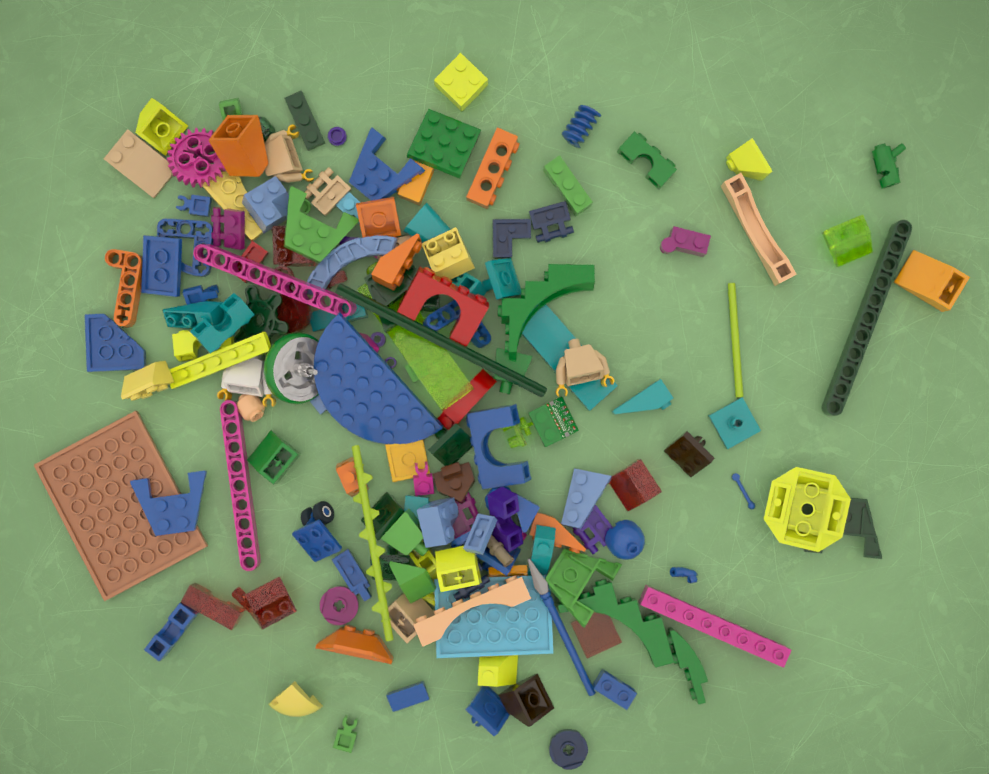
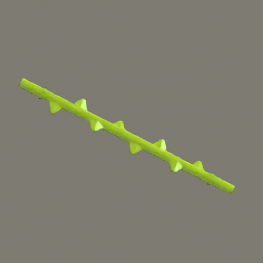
M355 445L351 447L359 493L353 497V501L362 504L366 528L359 533V537L368 540L372 566L366 570V574L375 577L379 600L372 607V611L381 614L386 641H392L394 639L390 622L391 618L385 594L392 588V584L383 581L379 557L386 550L376 543L373 519L379 515V511L370 508L366 486L373 477L364 472L360 447Z

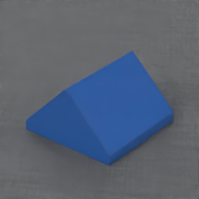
M517 494L519 502V512L517 514L522 531L525 533L529 529L540 506Z

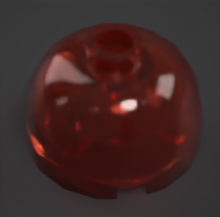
M286 295L282 296L283 303L278 307V319L288 323L290 327L288 333H297L307 328L312 317L310 305Z

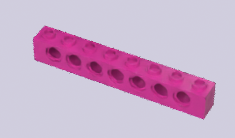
M645 585L638 601L640 605L783 668L791 653V649L783 644L648 585Z

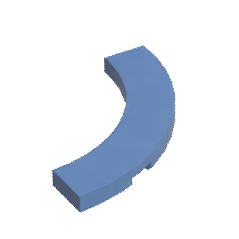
M375 235L348 241L332 250L312 271L307 282L326 289L332 278L342 268L361 258L384 256L396 247L398 239L390 236ZM309 289L307 294L313 296L312 290Z

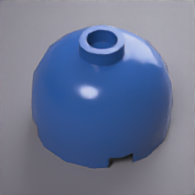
M630 520L618 521L613 529L610 528L607 531L605 544L609 551L617 558L623 560L634 559L643 551L645 536L635 522Z

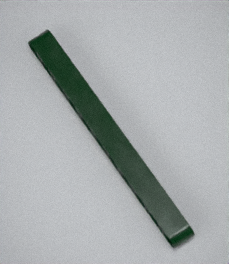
M900 220L894 223L888 231L822 403V411L827 416H837L842 413L912 232V225L907 220ZM898 225H900V226L903 227V229H904V233H903V234H900V233L898 232V230H897ZM891 243L896 244V252L892 251L890 247ZM884 261L890 263L889 270L884 267ZM878 278L883 280V287L877 285ZM871 296L877 299L876 305L871 304ZM865 313L870 316L869 323H866L863 320V315ZM858 331L863 334L862 341H859L856 337ZM851 349H854L857 353L855 359L850 357ZM844 367L850 370L848 377L843 374ZM838 384H840L843 387V392L841 395H839L836 392V386ZM831 402L836 405V410L833 413L829 410Z

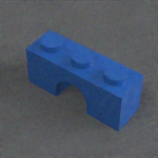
M186 600L180 602L168 617L167 623L155 634L144 650L158 661L164 659L200 611Z

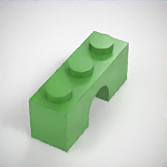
M560 155L544 166V173L551 183L560 190L575 217L591 207L592 200Z

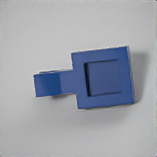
M202 285L183 289L182 293L188 305L204 302L207 299L218 298L217 293H219L217 285H213L203 290Z

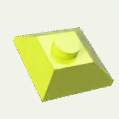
M151 98L140 112L135 133L166 156L167 151L171 149L170 144L176 143L174 138L179 139L180 133H183L188 125L161 103Z
M753 138L726 157L728 168L737 175L742 173L744 177L762 181L773 172Z
M518 655L479 657L478 686L498 687L516 684Z

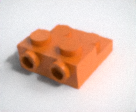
M394 197L356 203L363 238L375 235L395 238L401 236Z

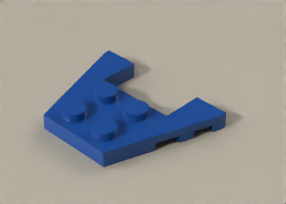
M371 128L349 180L350 184L371 201L390 197L397 192L396 189L403 184L407 185L412 181L413 177L417 174L421 175L425 171V169L410 158L397 174L376 157L375 153L385 142L386 138L374 128Z
M207 470L188 473L190 493L152 498L149 478L130 481L155 536L196 530Z

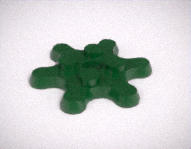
M247 286L245 289L246 305L254 313V316L247 324L241 326L239 333L234 338V342L237 343L262 332L267 333L269 341L274 333L279 335L287 334L290 327L288 323L278 319L277 310L283 303V297L279 293H272L267 300H262L259 289L256 286ZM258 315H260L262 317V321H264L260 325H258L257 323Z

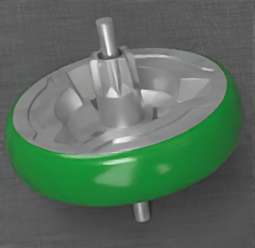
M290 333L279 338L270 347L264 361V378L267 387L276 398L289 404H303L319 395L314 375L318 373L314 369V356L319 342L318 339L306 333ZM296 351H299L300 359H295ZM289 373L291 377L285 379L284 375Z

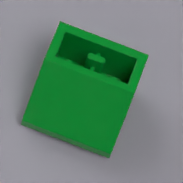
M271 430L247 461L259 474L274 485L282 479L301 453Z

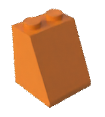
M227 115L208 140L229 176L259 177L268 165L258 115Z

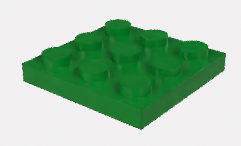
M428 109L408 150L407 158L460 179L480 136L481 129Z

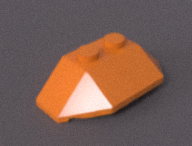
M351 625L340 627L320 640L315 649L392 664L394 658L381 637L375 634L374 630L364 629L359 631L356 630L355 626Z

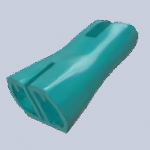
M426 203L405 227L403 232L411 237L419 234L421 242L424 243L451 229L432 207Z

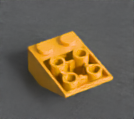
M913 250L893 283L939 311L945 312L951 310L970 277L948 264Z

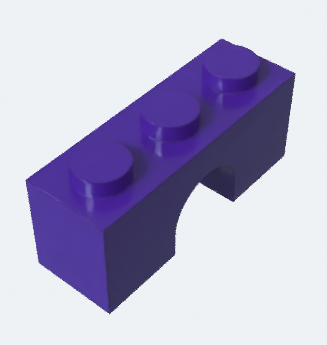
M500 487L487 494L490 516H494L497 519L492 535L498 542H502L503 548L507 552H510L523 544L522 528L516 525L511 518L512 515L519 512L518 495L504 487Z

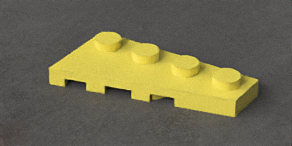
M221 171L223 178L217 176L216 183L210 180V186L204 182L202 187L223 210L229 208L245 211V235L252 242L263 232L242 204L243 196L247 191L239 176H229L227 172Z

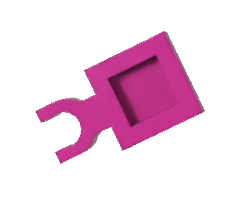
M425 462L424 469H419L418 463H415V470L418 474L413 475L415 496L434 494L432 473L427 474L428 462Z

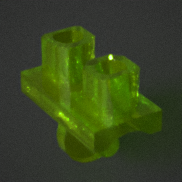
M522 417L519 419L521 427L516 424L502 428L503 432L513 428L516 433L515 436L507 439L511 448L527 445L521 430H524L526 436L531 435L529 427L534 425L533 422L527 423L525 418Z

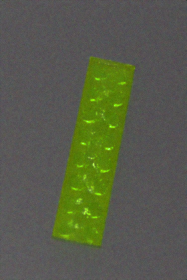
M366 283L357 288L359 293L372 299ZM402 296L389 308L397 311L398 306L404 296ZM419 312L415 321L423 325L424 318ZM374 313L378 321L381 323L379 316ZM399 325L388 332L392 341L442 411L474 389L446 349Z

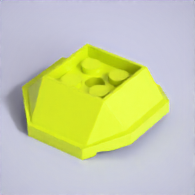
M795 467L772 481L764 521L779 543L820 552L843 538L851 498L835 475ZM805 504L813 506V512L810 515H805L802 511Z

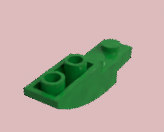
M670 627L668 628L669 634L666 635L669 646H673L674 653H672L674 665L678 664L680 669L687 668L684 670L686 680L691 682L692 688H689L692 700H696L698 705L706 703L701 686L702 683L708 682L704 668L691 646L678 632Z

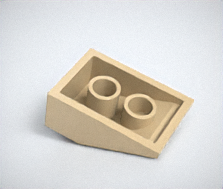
M128 129L104 158L105 161L153 198L158 195L173 176L172 170L168 167V161Z

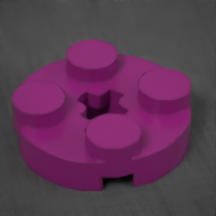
M345 586L330 588L323 594L320 600L322 615L327 622L333 625H344L350 622L356 616L359 609L357 595ZM339 600L345 605L340 611L334 606V603H338Z

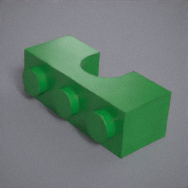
M634 131L619 147L617 152L630 164L638 158L648 159L651 163V170L645 178L660 190L676 172L675 164L670 159L662 157L660 155L661 151L657 147H651L646 142L647 139L641 133L637 134Z

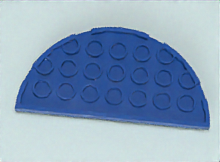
M339 312L330 321L321 335L314 356V369L318 372L314 375L317 391L332 417L353 434L382 444L417 442L443 428L441 422Z

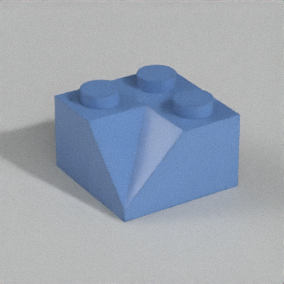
M275 176L244 194L242 204L265 234L287 220L289 195Z
M454 497L434 500L417 509L426 548L447 545L455 540V532L452 526L458 517V506L455 503Z

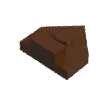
M457 462L442 467L441 471L433 473L438 492L450 498L454 497L455 501L463 504L468 491L475 482L470 463L467 462L460 465Z

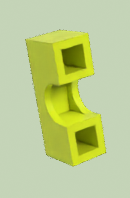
M182 330L177 334H172L174 356L179 362L198 358V349L201 344L190 331ZM234 335L225 340L219 349L234 344Z

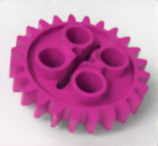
M195 128V132L192 133L188 129V135L180 133L182 138L178 139L175 137L176 144H170L172 150L167 151L170 156L167 158L168 167L172 170L173 176L179 182L183 180L186 186L189 182L193 188L196 183L202 188L204 182L210 186V180L216 183L217 176L223 178L221 171L227 172L216 153L208 155L214 151L208 141L214 133L213 130L207 133L205 128L201 132ZM190 160L188 163L182 164L184 161ZM207 167L204 171H199L201 168Z

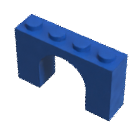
M513 404L468 413L466 422L471 432L470 442L472 447H474V462L478 466V481L482 489L523 484L530 481L531 475L528 461L508 464L499 462L491 455L488 447V439L494 429L514 426L520 423L517 405Z

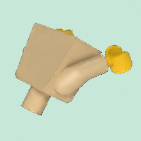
M292 124L288 127L287 131L281 130L270 134L264 143L268 165L263 173L265 172L268 177L276 176L279 181L286 183L299 182L302 179L307 182L313 181L314 178H307L305 176L306 173L313 172L311 169L300 173L303 169L292 139L299 136V132L291 133L292 130L296 129V126Z
M572 339L568 342L570 349L564 351V356L559 359L556 368V383L559 387L556 388L555 393L558 397L560 389L565 390V396L568 394L564 384L572 386L601 379V385L607 387L605 382L607 378L611 385L614 384V378L609 376L610 370L606 357L597 350H593L589 344L581 346L579 339Z

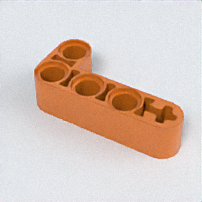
M111 249L105 254V262L109 266L122 269L114 321L119 326L130 328L135 324L142 289L143 257L134 252ZM119 255V261L114 264L113 257ZM134 258H138V264L132 267L131 261ZM134 276L135 282L129 286L128 279ZM131 295V302L129 304H126V296ZM126 316H127V317H128V320H124V321H123V320H122V317H126Z

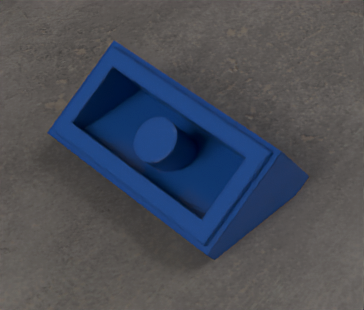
M424 681L389 692L386 695L393 712L430 700Z

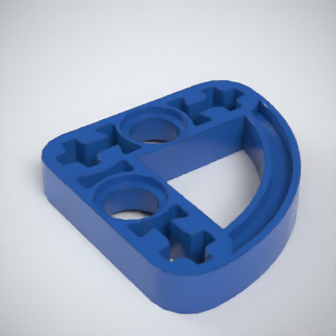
M166 218L158 222L157 236L194 239V249L200 244L213 245L211 237L213 226L206 221ZM168 223L169 226L176 227V231L168 229L166 232L162 227ZM197 224L196 228L198 229H204V226L206 225V228L209 229V232H206L204 235L200 231H195L194 225ZM182 225H190L191 230L188 234H182ZM194 254L192 267L181 261V271L197 277L208 276L212 266L203 263L206 270H203L201 273L197 269L198 266H201V262L195 259Z

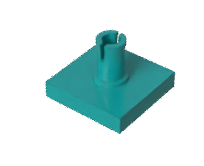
M511 258L485 262L489 279L483 280L482 285L487 292L493 289L496 300L521 295V287Z
M743 397L708 415L726 449L761 431Z

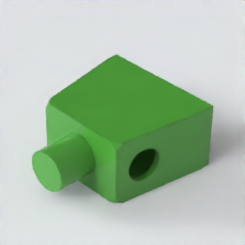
M410 509L406 510L381 537L384 542L406 556L414 549L423 557L430 549L425 547V543L422 541L423 535L420 522Z

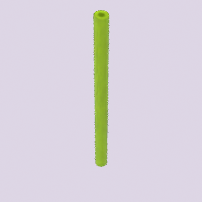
M728 283L735 396L738 398L743 397L736 286L735 283Z

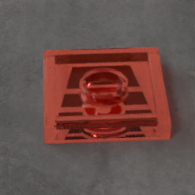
M594 612L585 628L577 620L571 622L587 659L622 643L608 615Z

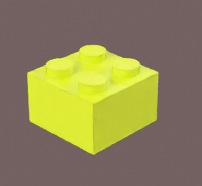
M460 53L434 79V84L462 112L488 86V78Z

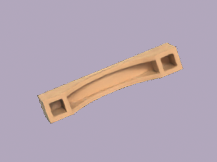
M742 173L726 180L721 185V188L774 286L797 275L788 257L782 252L768 231Z
M515 575L505 580L507 584L499 587L497 583L488 587V592L481 594L479 591L470 595L471 599L466 602L460 599L451 603L453 607L448 610L442 607L433 611L435 615L427 618L424 615L415 619L417 623L413 624L422 647L441 639L450 623L461 613L472 607L484 604H502L514 607L531 599L522 577L517 579Z

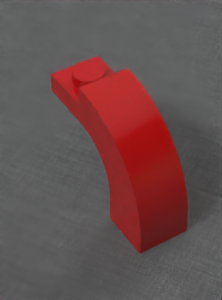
M482 369L452 400L437 419L448 430L456 423L459 424L497 381Z

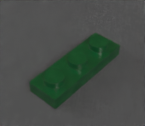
M302 90L285 97L284 99L307 150L310 151L325 144Z

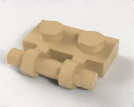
M329 167L324 172L321 171L318 174L319 177L312 184H309L305 191L307 193L305 197L307 200L312 194L316 197L311 203L325 217L352 190L338 175L331 180L329 177L334 172ZM325 182L327 186L319 192L317 189Z

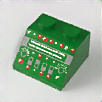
M563 397L557 398L528 413L544 447L579 431Z

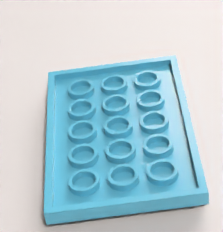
M513 576L489 577L490 582L486 583L484 588L477 589L470 593V595L479 591L481 594L488 592V587L497 583L499 587L507 584L505 580ZM516 576L517 579L522 577L531 599L514 607L502 604L479 605L466 610L456 617L447 627L441 639L436 641V658L554 654L552 617L540 598L539 592L534 588L532 576ZM434 579L436 586L434 591L435 610L445 607V610L452 608L451 603L456 602L453 594L459 590L454 589L440 592L438 579ZM470 596L466 599L462 598L463 602L471 599Z

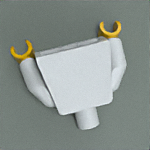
M261 355L226 368L222 375V390L217 393V397L223 399L225 394V401L232 399V393L260 397L266 394L262 401L263 405L267 407V400L271 399V405L274 407L276 399L272 397V393L265 382L264 362L260 360Z

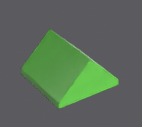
M390 561L391 570L410 604L436 590V586L425 568Z

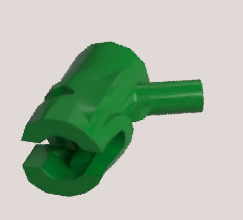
M886 143L875 146L872 156L876 173L884 175V177L879 179L881 189L901 183L899 167L896 168L895 162L897 161L896 156L906 150L905 145L901 143L893 150H891L890 146H886Z

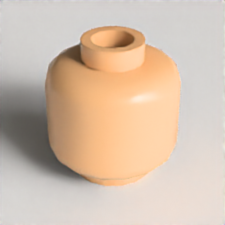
M242 394L238 398V411L244 420L255 422L264 415L265 406L258 396Z

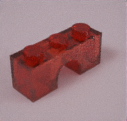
M197 583L191 584L181 603L233 630L239 623L245 610L230 601L225 602L214 597L211 594L212 591Z

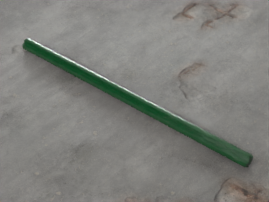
M341 283L338 285L335 291L337 295L539 397H543L546 394L547 388Z

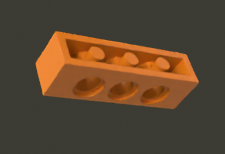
M497 127L466 196L467 201L485 209H488L489 205L493 206L497 197L494 193L497 187L501 188L505 179L502 175L511 166L512 160H510L512 153L516 154L519 148L518 136ZM499 148H504L507 153L504 156H499L496 151ZM496 165L499 167V171L491 173L488 170L489 167ZM483 183H490L492 188L488 191L482 190L481 185Z

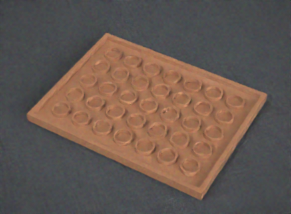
M138 411L128 414L34 464L43 485L104 601L208 547L198 525L195 531L155 536L130 481L149 478L152 498L179 495L181 493Z

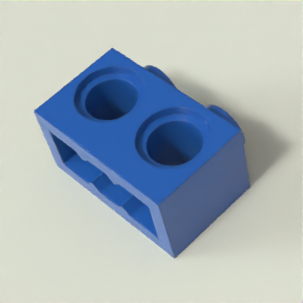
M604 669L600 671L592 684L594 690L626 710L637 695L634 688Z

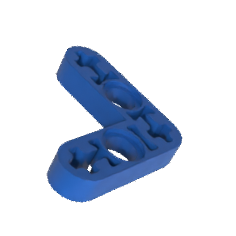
M456 300L428 315L423 320V325L437 332L457 320L461 310L458 309L455 312L454 308L459 306ZM443 311L450 315L449 320L443 317ZM436 319L438 320V322L435 325L430 324V322H433ZM481 322L477 328L478 331L474 333L471 339L472 343L478 348H484L491 341L490 333Z

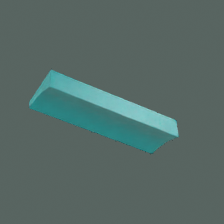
M547 305L531 318L522 333V336L555 373L559 359L564 356L566 349H570L568 342L576 339ZM607 378L605 381L607 387L601 385V379L567 387L585 408L590 411L618 385L615 382L611 385Z

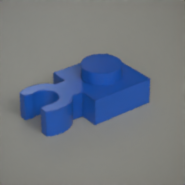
M191 195V200H188L185 196H178L179 200H184L183 206H176L178 210L186 211L189 209L190 215L209 217L211 197Z

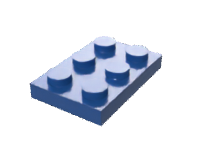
M143 235L141 293L173 297L180 296L182 239Z

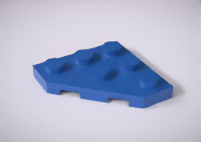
M85 314L87 372L139 370L146 367V350L106 314Z

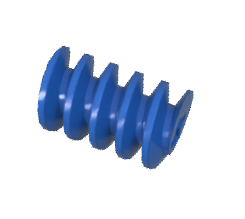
M579 105V111L574 113L575 118H571V124L566 126L567 131L562 132L564 139L577 148H581L578 142H585L582 135L589 136L586 129L593 130L590 123H597L594 117H601L598 111L585 105Z

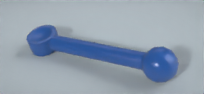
M734 473L732 475V479L737 482L744 497L746 498L748 502V508L754 509L756 505L754 502L750 500L747 492L745 491L742 483L740 482V475Z

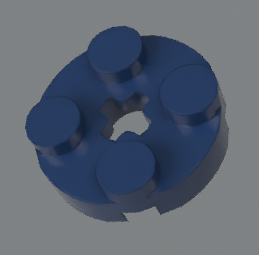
M564 729L557 732L551 738L549 753L555 764L563 769L572 770L583 764L588 754V746L580 732ZM569 744L574 747L571 750V754H568L567 751L563 752V749L566 748L565 745Z

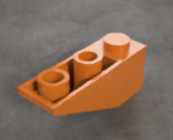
M414 235L382 256L371 273L373 280L393 291L397 286H400L404 278V272L406 269L409 270L413 263L412 258L415 253H419L421 250L422 242L420 235Z
M537 512L529 531V535H532L533 540L536 525L556 528L555 547L561 548L562 545L569 547V551L579 554L580 551L585 552L586 548L554 517Z

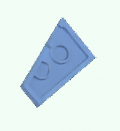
M574 468L561 525L581 529L591 514L594 505L603 494L605 487L611 481L612 476Z

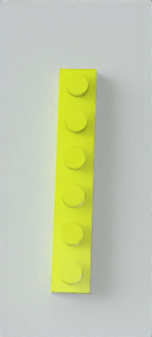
M259 333L214 351L211 354L209 353L169 369L174 380L170 384L171 389H176L267 353L271 347L267 333Z

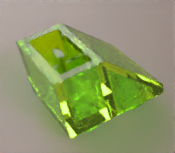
M863 214L822 232L836 267L873 253L871 231Z

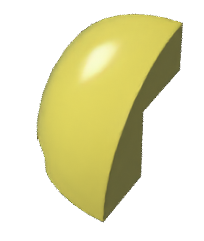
M295 681L268 704L275 711L291 717L310 715L323 707L314 695L309 698Z

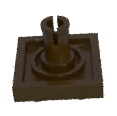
M686 431L668 445L664 452L685 473L693 477L712 463L715 458L703 447L706 444L705 439L699 443L703 437L696 436L694 438Z

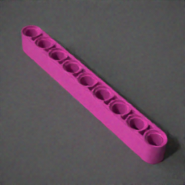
M200 244L194 249L195 259L202 263L331 314L337 315L340 312L344 317L352 316L356 312L357 306L355 303L334 292L211 244ZM205 248L208 252L207 257H204L203 250ZM221 255L225 257L224 264L220 262ZM239 262L242 263V271L238 270L237 265ZM256 269H259L260 271L259 278L255 276ZM274 275L278 279L277 285H274L272 282ZM291 282H293L296 287L294 292H292L289 287ZM309 289L313 292L312 299L308 298L307 291ZM326 296L331 299L330 306L325 304ZM344 303L349 306L348 313H345L342 309Z
M227 400L220 406V415L239 560L243 570L252 571L260 565L261 558L243 421L238 411L237 402ZM229 404H233L235 408L232 414H228L226 411ZM231 423H235L237 425V430L235 433H231L229 431V426ZM234 442H237L240 446L239 451L236 453L231 449V445ZM236 461H240L242 464V469L239 472L234 469ZM238 480H242L245 484L242 491L236 487ZM241 499H244L247 502V507L245 510L239 507V501ZM243 518L248 519L250 522V526L247 529L241 525ZM246 537L252 540V546L250 548L244 545V539ZM247 557L254 559L255 564L253 567L247 565Z

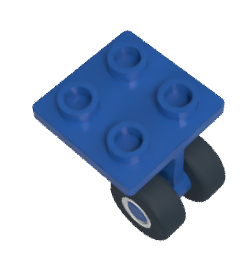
M326 501L315 504L313 509L308 507L301 513L303 527L292 533L293 537L314 562L335 554L342 549V546L325 527L326 524L334 519V510Z

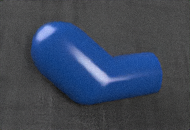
M672 567L670 569L672 577H687L688 583H696L698 581V574L694 570L684 567Z

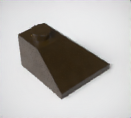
M538 673L510 686L499 694L507 713L528 727L554 709Z

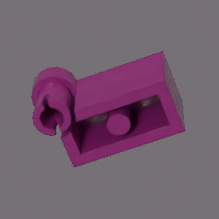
M673 226L669 237L661 242L660 250L666 254L676 250L704 257L707 254L711 235Z

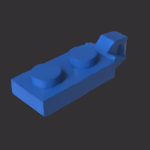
M347 549L332 559L351 592H354L355 595L360 594L364 602L370 599L372 595L368 587L371 585L351 551Z

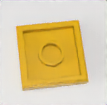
M423 439L408 444L385 445L392 482L413 478V475H418L415 470V463H418L419 469H424L425 462H428ZM429 464L427 474H430Z

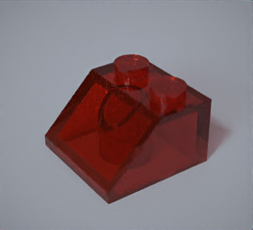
M641 459L635 460L612 475V479L609 482L627 512L662 492Z

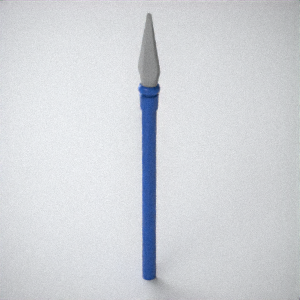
M528 559L534 588L539 592L540 598L548 608L588 695L592 696L596 692L554 605L551 592L548 590V583L533 562Z

